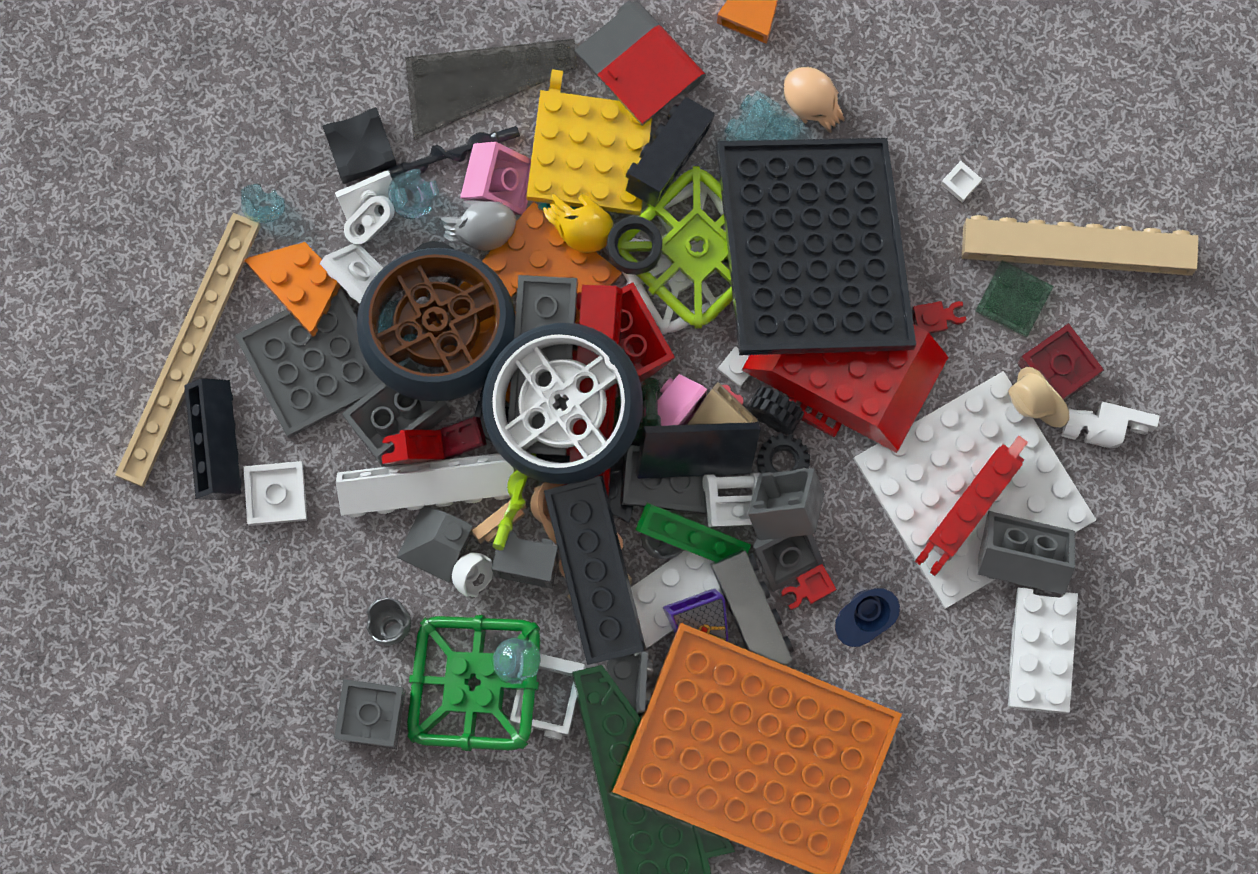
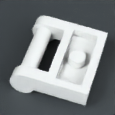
M751 473L750 476L716 477L713 474L704 475L702 482L706 496L708 527L753 526L748 512L757 479L761 473ZM750 488L752 495L718 497V489Z

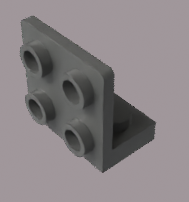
M641 652L639 656H622L607 660L608 674L639 717L645 712L651 699V689H646V681L652 678L653 659H648V652Z

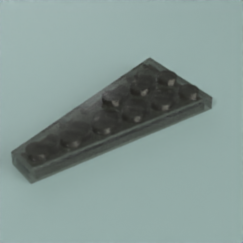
M565 39L405 57L413 139L417 140L430 132L446 127L448 124L480 112L518 93H523L545 81H550L552 69L563 71V74L577 69V57L574 52L576 49L575 40Z

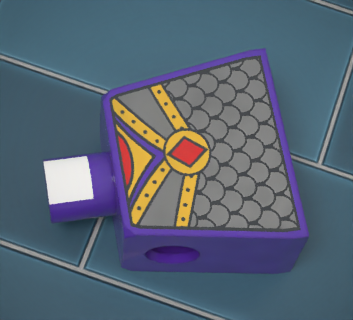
M715 588L663 607L675 634L679 624L683 623L728 641L725 599Z

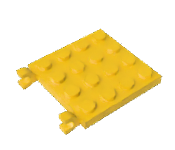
M552 69L549 91L540 90L526 200L555 204L551 196L555 194L568 206L580 208L584 205L578 198L584 193L605 211L640 216L643 200L625 191L629 180L625 176L633 162L639 163L641 151L650 141L652 118L642 126L620 101L560 93L563 71Z

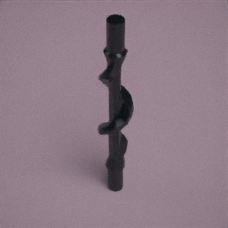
M517 125L498 132L494 131L490 134L478 132L469 138L467 144L446 151L441 146L434 145L429 156L413 162H401V164L381 170V172L388 170L392 179L411 174L412 172L416 174L424 173L429 164L446 158L457 162L464 161L467 151L472 150L473 144L501 143L519 137L520 133Z

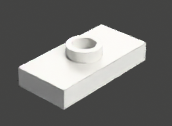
M388 170L335 192L346 220L371 197L385 196L391 201L399 198Z

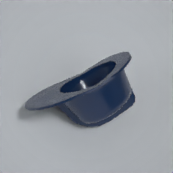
M884 588L866 589L858 592L851 602L839 612L836 618L835 631L838 639L850 647H860L869 643L896 622L900 612L898 598L891 591Z

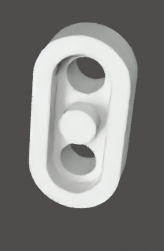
M375 196L368 199L346 221L344 225L346 238L353 244L369 242L392 220L395 212L392 201L385 196ZM380 205L384 208L383 215H380L378 212ZM360 224L365 228L364 234H360L358 231Z

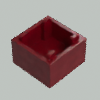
M1069 323L1022 355L1017 363L1021 369L1033 367L1038 370L1064 401L1097 379L1104 371Z

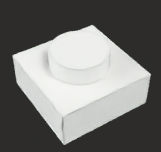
M960 161L942 180L941 185L963 203L981 183L982 178Z
M735 346L717 370L738 387H741L750 376L742 371L749 356L739 355V349Z

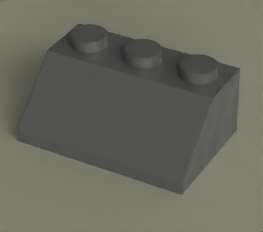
M412 360L403 366L409 370L421 373ZM382 382L344 411L342 416L383 467L385 464H382L381 456L386 453H392L395 448L392 442L390 444L382 443L385 437L400 434V430H431L449 416L451 411L445 401L432 402L413 399L394 391Z
M988 511L978 557V575L1065 595L1075 569V531Z

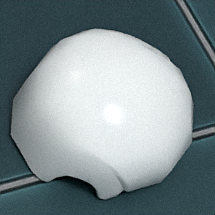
M475 552L460 557L452 571V581L456 589L466 597H478L479 592L485 589L492 580V560L481 553ZM480 573L484 574V582L479 586H474L473 581L478 578Z

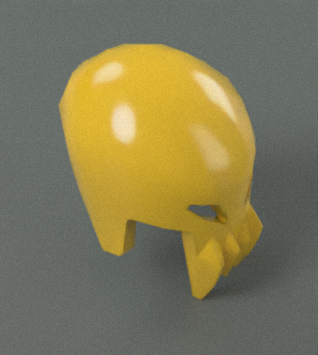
M584 193L578 198L584 206L575 210L555 194L551 195L555 204H550L551 208L548 209L544 207V213L548 221L556 227L560 236L570 248L579 252L589 253L600 251L607 246L608 235L614 223L611 216ZM569 216H578L573 220L567 218Z

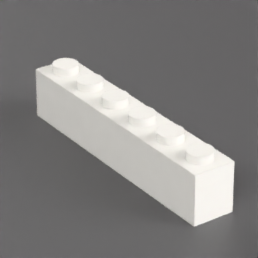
M500 453L338 472L336 487L340 513L349 517H360L365 515L366 512L374 511L380 514H387L399 508L419 510L424 505L436 504L438 507H445L457 501L477 503L482 498L508 499L511 496L507 491V484L510 475L515 470Z

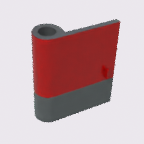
M627 1L624 3L614 18L574 50L579 58L642 126L682 92L685 94L691 92L706 77L704 71L639 1Z

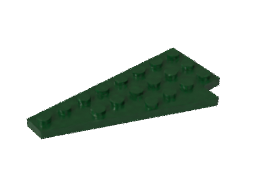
M603 665L573 671L572 676L617 874H711L708 858L735 852L734 847L727 838L612 792L641 718Z

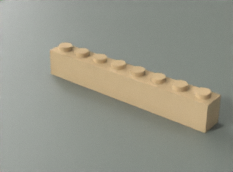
M975 215L971 216V219L966 218L963 225L962 259L1192 276L1197 270L1198 235H1190V232L1185 230L1161 233V230L1157 228L1132 231V228L1128 226L1105 229L1100 224H1088L1086 227H1077L1072 222H1059L1057 225L1046 224L1043 220H1030L1028 223L1017 222L1015 218L1008 217L995 221L988 220L986 216Z

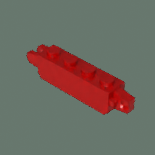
M1018 436L1009 448L1004 444L997 448L925 543L927 544L915 560L917 564L921 565V563H924L929 557L931 550H935L942 556L931 567L930 573L936 576L946 561L952 559L1023 465L1022 462L1025 459L1019 456V454L1028 443L1025 439Z

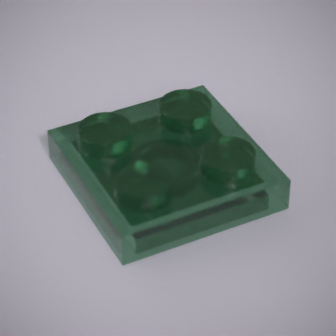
M1002 260L975 312L1027 338L1054 286Z

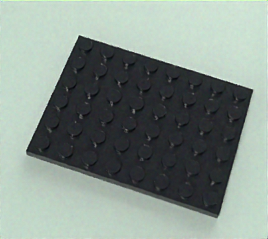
M888 138L718 141L716 149L739 355L914 350L916 340Z

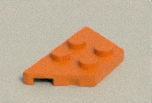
M306 242L245 259L244 261L254 274L312 337L315 336L318 332L317 325L322 315L327 314L332 298L337 295L341 287L320 265L322 259Z

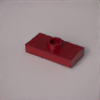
M475 416L439 429L442 436L443 460L487 445L480 417Z

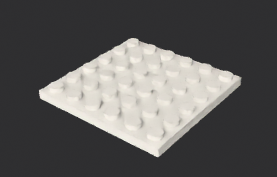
M1004 371L914 422L897 453L878 443L853 458L914 560L917 559L927 544L925 543L997 448L1001 447L1002 444L1009 448L1018 436H1021L1028 442L1019 454L1025 460L988 511L1074 530L1075 533L1096 521L1093 513L1035 420L1031 417H1024L1015 409L1008 394L1009 388L1013 385ZM988 511L952 559L946 561L936 576L930 573L931 567L942 556L935 550H931L929 557L924 563L918 564L944 609L996 580L978 575V557Z

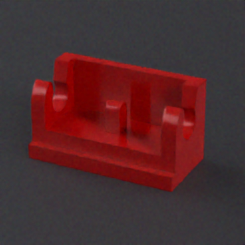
M400 430V434L390 435L382 440V443L386 444L392 442L395 447L392 453H386L381 456L382 464H413L444 459L441 430Z

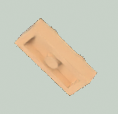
M510 501L472 530L473 535L480 544L485 540L488 543L495 540L499 528L498 525L504 518ZM526 504L514 516L513 524L525 515L523 510L527 508Z

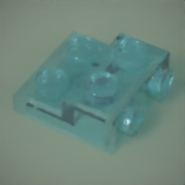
M756 91L753 97L749 94L745 97L740 106V109L743 111L738 120L733 117L724 132L728 134L726 141L796 140L805 123L782 110L779 103Z

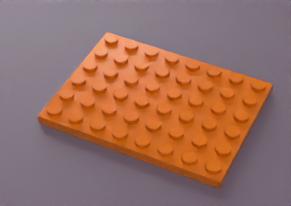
M680 623L612 792L813 874H840L902 714Z

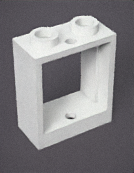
M527 651L519 681L525 680ZM539 654L538 668L572 676L573 671L585 669V664ZM574 681L563 726L533 719L531 733L534 728L545 731L544 736L561 740L562 735L569 737L578 700ZM517 690L510 717V721L516 724L515 727L518 730L520 729L523 690Z

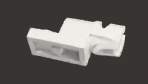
M1102 401L1098 406L1096 415L1093 414V411L1069 408L1070 419L1067 425L1063 426L1061 436L1075 440L1082 430L1085 435V443L1106 448H1117L1124 441L1127 426H1130V431L1146 435L1148 431L1153 432L1157 428L1160 416Z

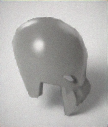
M466 200L463 201V205L468 209L462 217L441 218L447 224L444 226L447 229L445 231L446 234H444L447 240L460 242L482 251H489L504 245L514 233L516 225L514 212L508 206L494 201Z

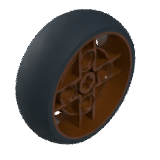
M448 248L420 249L402 255L390 262L370 282L361 299L358 310V342L363 357L370 369L384 384L394 391L422 401L454 400L480 389L485 385L489 370L498 355L514 340L515 310L510 294L502 280L488 265L467 253ZM450 277L467 282L473 287L463 291L453 284L439 281L430 282L428 278ZM401 290L404 296L396 307L392 327L378 333V324L384 308L391 298ZM420 297L430 298L425 304L416 302ZM460 308L470 310L465 315L456 314V311ZM495 315V328L492 338L482 353L473 360L469 352L474 347L478 338L480 322ZM437 321V323L441 325L439 327H436L434 324H432V322ZM407 334L417 335L413 341L403 340ZM447 345H454L457 347L456 350L451 353H446L443 351V348ZM410 358L423 366L443 367L445 373L427 374L415 372L398 363Z

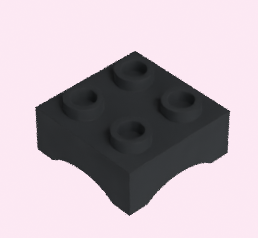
M377 107L355 117L322 126L343 184L397 165Z

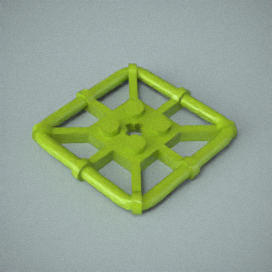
M693 166L692 169L683 173L669 187L656 207L647 204L648 208L639 216L651 221L657 215L672 228L662 239V254L673 264L658 279L649 271L636 275L649 287L648 291L653 296L657 295L679 317L688 324L693 325L695 329H702L703 325L713 321L733 301L731 285L702 314V283L715 270L730 284L731 276L730 270L723 264L728 258L726 232L722 229L725 226L724 214L714 222L701 209L700 181L722 200L721 185L710 173L700 169V166ZM693 181V209L678 222L664 207ZM628 230L618 240L619 254L629 262H638L629 252L652 251L651 241H630L641 230ZM693 240L696 243L700 240L703 241L702 248L704 251H691L692 245L690 242ZM679 270L694 283V313L664 286Z

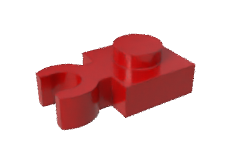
M942 301L913 306L916 326L931 334L947 331V322L956 325L965 323L967 320L966 316L958 318L953 314L954 309L963 307V302H953L949 308L943 309Z
M823 564L797 577L798 587H786L780 594L782 597L789 593L795 595L796 601L788 606L789 610H794L800 606L804 598L811 605L835 592L837 589Z

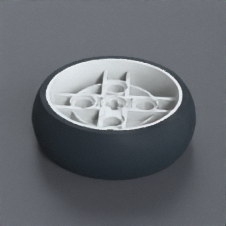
M553 323L533 328L521 334L501 351L487 375L483 390L482 407L484 422L490 439L500 455L512 467L538 481L553 484H571L600 475L611 468L626 453L640 426L643 397L641 383L632 361L614 340L588 326L575 323ZM558 344H572L587 348L599 355V357L587 366L571 359L549 361L541 349ZM519 367L526 377L518 400L520 416L508 424L505 414V397L509 382ZM543 372H550L552 375L551 383L546 387H541L538 383L539 376ZM585 378H592L594 382L593 389L588 393H582L579 387L580 382ZM618 382L621 394L620 415L613 433L607 440L599 430L607 408L605 391ZM559 397L569 398L566 402L568 407L566 410L562 408L557 410L556 407L559 405L557 399ZM542 413L545 416V424L539 429L533 428L532 418L534 415ZM579 419H584L587 423V429L582 435H576L573 432V425ZM537 441L556 448L576 446L584 458L574 462L555 463L539 459L527 452L526 449Z

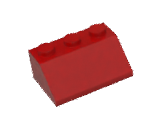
M632 282L621 288L623 294L619 346L632 361L641 383L675 359V356L635 284Z

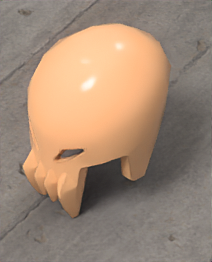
M799 67L788 73L784 81V96L793 112L804 124L808 122L807 120L818 121L831 133V126L836 127V123L840 124L839 119L844 121L843 113L838 105L837 94L839 92L825 73L811 67Z

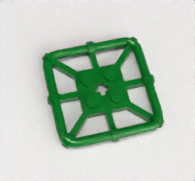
M476 615L474 618L435 616L428 619L425 617L420 622L421 626L417 633L413 675H409V683H411L407 719V737L412 743L416 742L424 746L461 748L462 751H471L472 749L510 751L519 748L523 750L528 745L527 741L530 738L535 691L539 690V682L536 681L541 642L540 627L536 622L531 623L530 621L518 619L486 618L485 615ZM437 628L474 629L472 652H455ZM486 630L522 632L499 654L484 653ZM429 634L447 655L445 677L424 676ZM528 643L525 680H505L507 661ZM476 675V679L481 680V684L475 686V691H471L468 682ZM423 685L444 686L442 705L419 725ZM504 689L523 690L519 730L502 710ZM450 712L466 713L462 736L427 734ZM477 714L494 715L510 734L511 739L475 737Z

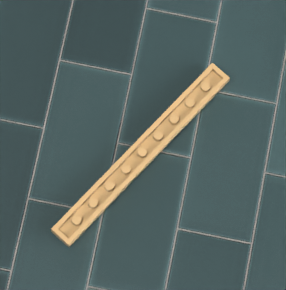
M235 213L232 214L116 471L115 476L144 488L185 397L184 385L190 383L195 375L245 263L244 260L247 258L259 232L260 223Z

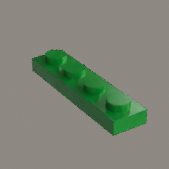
M648 502L635 529L638 532L714 562L741 550L746 551L748 554L751 544Z

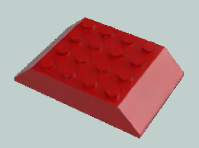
M914 325L916 340L914 350L750 355L742 371L897 453L949 357L929 332Z

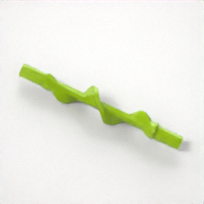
M518 470L513 472L508 480L507 491L511 496V500L504 518L498 525L499 528L492 545L497 550H504L509 533L513 530V518L526 504V501L522 498V491L528 476Z

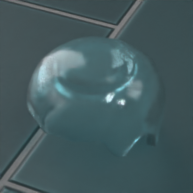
M260 184L247 185L241 190V209L248 219L257 223H269L276 221L285 212L284 198L277 195L276 190H272L271 193H265ZM269 201L272 206L265 205V207H260L261 202Z
M521 638L507 639L498 645L493 654V669L499 679L505 683H523V680L535 676L538 672L541 662L539 649L533 641Z

